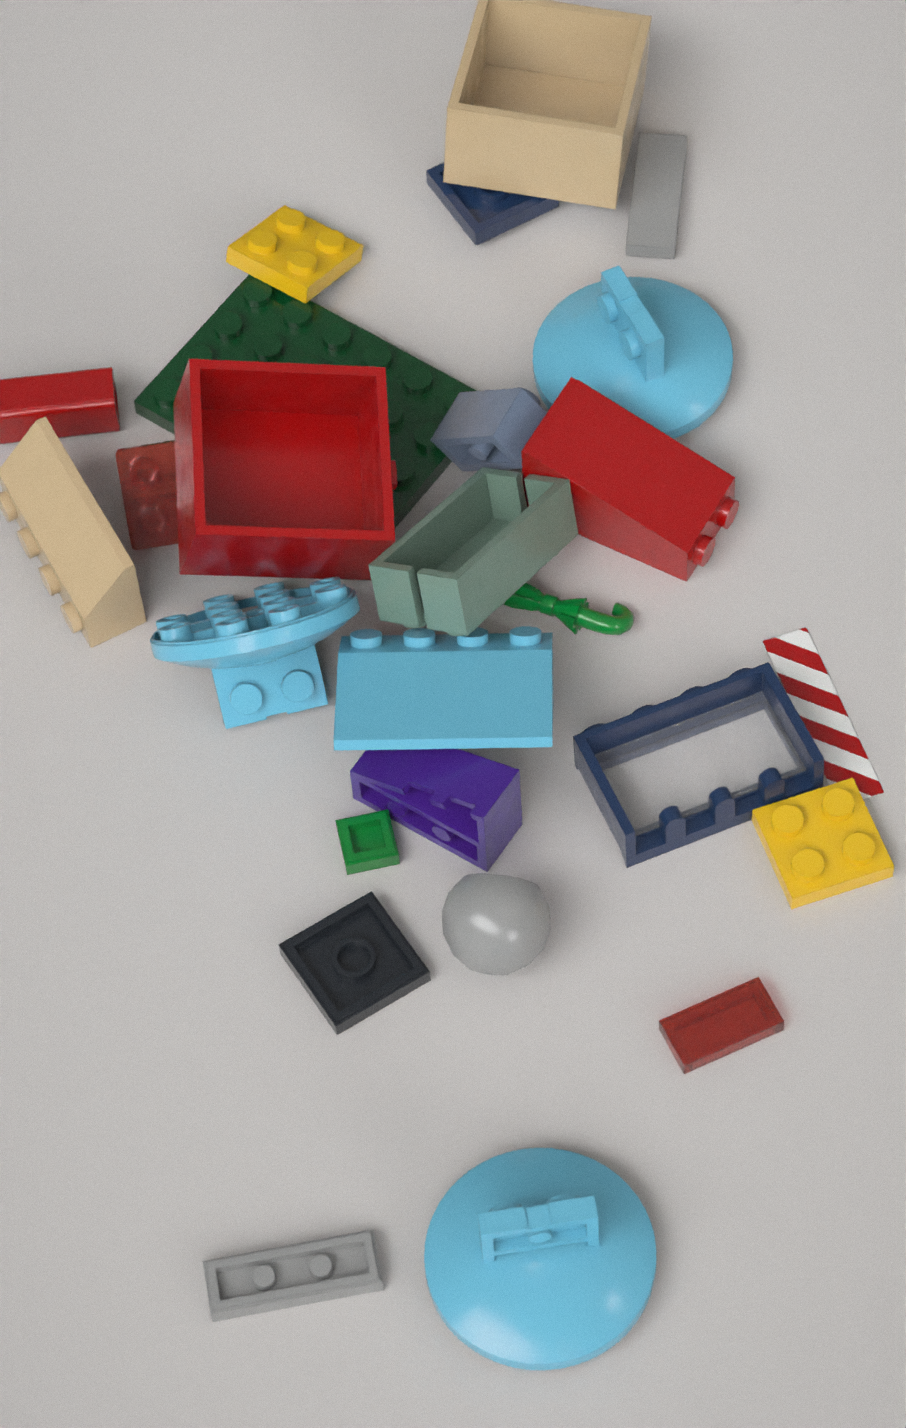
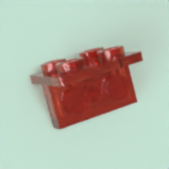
M175 440L118 449L115 456L132 549L142 550L178 544Z

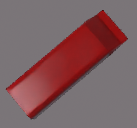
M106 367L0 379V444L20 442L35 421L45 416L58 438L120 431L118 395L113 368Z

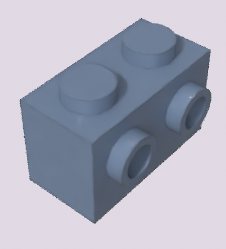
M520 387L460 392L432 436L431 441L462 472L478 471L482 467L499 470L522 469L521 451L547 412L540 406L541 402L535 394Z

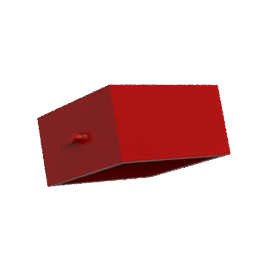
M189 359L173 403L179 575L310 579L340 577V579L371 580L368 565L395 542L392 490H396L397 469L396 460H391L386 367Z

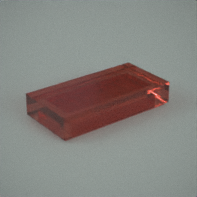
M759 977L659 1020V1031L683 1074L784 1030V1020Z

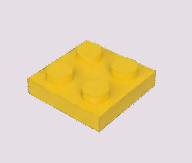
M283 205L227 247L226 263L306 304L361 261L363 245L344 236L340 231L331 229L307 217L299 210Z
M853 778L752 810L751 821L791 910L893 877L894 864Z

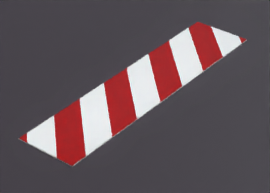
M805 627L762 641L787 695L824 757V775L828 784L831 785L853 778L863 799L884 793L807 628Z

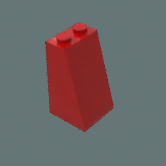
M573 377L569 379L521 451L522 479L527 507H529L524 479L529 474L568 479L578 535L685 582L688 581L697 565L704 567L707 564L715 547L717 533L721 527L728 529L731 526L739 508V501L734 499V476Z

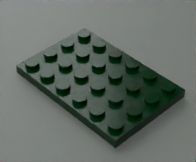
M248 275L134 400V406L137 414L175 435L173 403L189 359L386 367L391 460H396L397 487L396 490H392L394 526L396 529L452 462L431 441L432 436L460 392L477 390L310 300L305 304Z

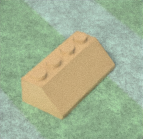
M46 416L36 420L0 467V484L2 492H0V509L7 522L16 519L21 529L17 531V535L28 558L31 559L37 556L43 565L38 570L48 593L51 596L59 593L65 604L60 605L69 629L73 634L81 631L90 648L147 622L136 569Z

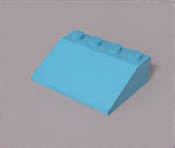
M532 626L516 627L511 629L510 633L489 634L488 630L477 627L468 636L435 634V631L427 628L409 629L404 631L403 635H382V632L379 630L360 629L351 632L350 636H341L337 665L334 751L553 747V632L541 633V629Z

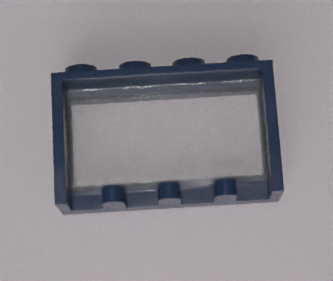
M769 662L754 668L739 669L728 678L704 687L695 686L689 688L680 696L656 705L642 706L630 715L606 724H594L582 733L573 736L575 767L577 770L579 769L618 843L626 868L752 820L753 809L822 788L824 782V757Z

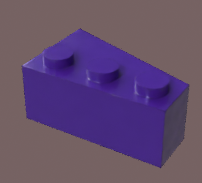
M460 749L365 750L350 770L352 793L355 800L375 811L388 809L390 819L486 872L490 870L522 826L520 770Z

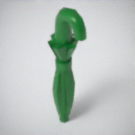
M528 583L521 586L504 603V605L510 608L540 611V613L551 617L556 616L574 634H577L578 629L581 630L583 627L606 635H621L632 628L635 619L634 613L618 602L615 603L611 616L590 609L589 602H586L587 598L560 600L559 597L547 593L543 594L539 589Z

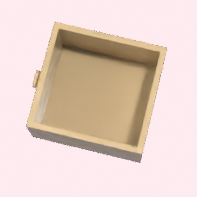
M478 0L447 106L443 182L616 210L644 93L652 16L550 0Z

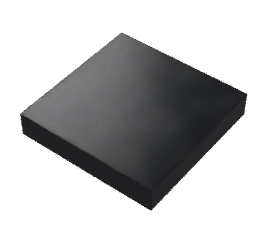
M372 891L279 944L281 956L336 1035L431 981L430 971Z

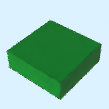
M388 809L335 820L347 875L400 864Z

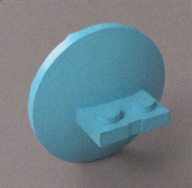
M620 265L601 272L600 282L577 290L557 304L539 328L533 347L534 381L537 391L548 409L551 408L569 379L573 377L673 439L699 427L715 412L728 391L733 371V348L728 330L717 312L706 301L688 289L667 281L645 277H626Z
M330 577L314 581L309 584L310 587L291 590L285 589L284 582L265 584L253 589L254 597L237 601L234 600L233 594L215 596L203 601L205 610L188 616L186 614H177L157 620V631L150 638L153 656L155 659L173 664L211 669L226 729L266 720L267 716L284 712L290 714L327 705L328 700L315 644L334 633L359 612L360 607L357 593L350 587H346L345 584H341L340 577ZM253 606H257V607H258V608H255V609H252V610H249V611H244V612H242V609H243V608L253 607Z
M554 1148L515 1150L480 1163L464 1174L446 1192L438 1204L427 1230L424 1249L426 1281L431 1299L441 1319L449 1330L471 1350L487 1359L513 1368L525 1370L562 1369L581 1364L603 1354L625 1337L637 1323L645 1310L654 1286L656 1275L655 1235L649 1216L639 1197L619 1175L605 1165L582 1154Z

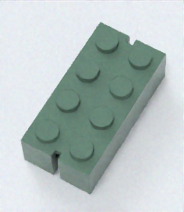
M482 467L368 565L380 621L403 624L404 627L412 629L427 625L428 629L443 631L451 636H468L475 631L498 607L502 606L509 597L529 581L553 557L558 555L578 535L569 480L529 474L524 479L529 507H527L520 472Z

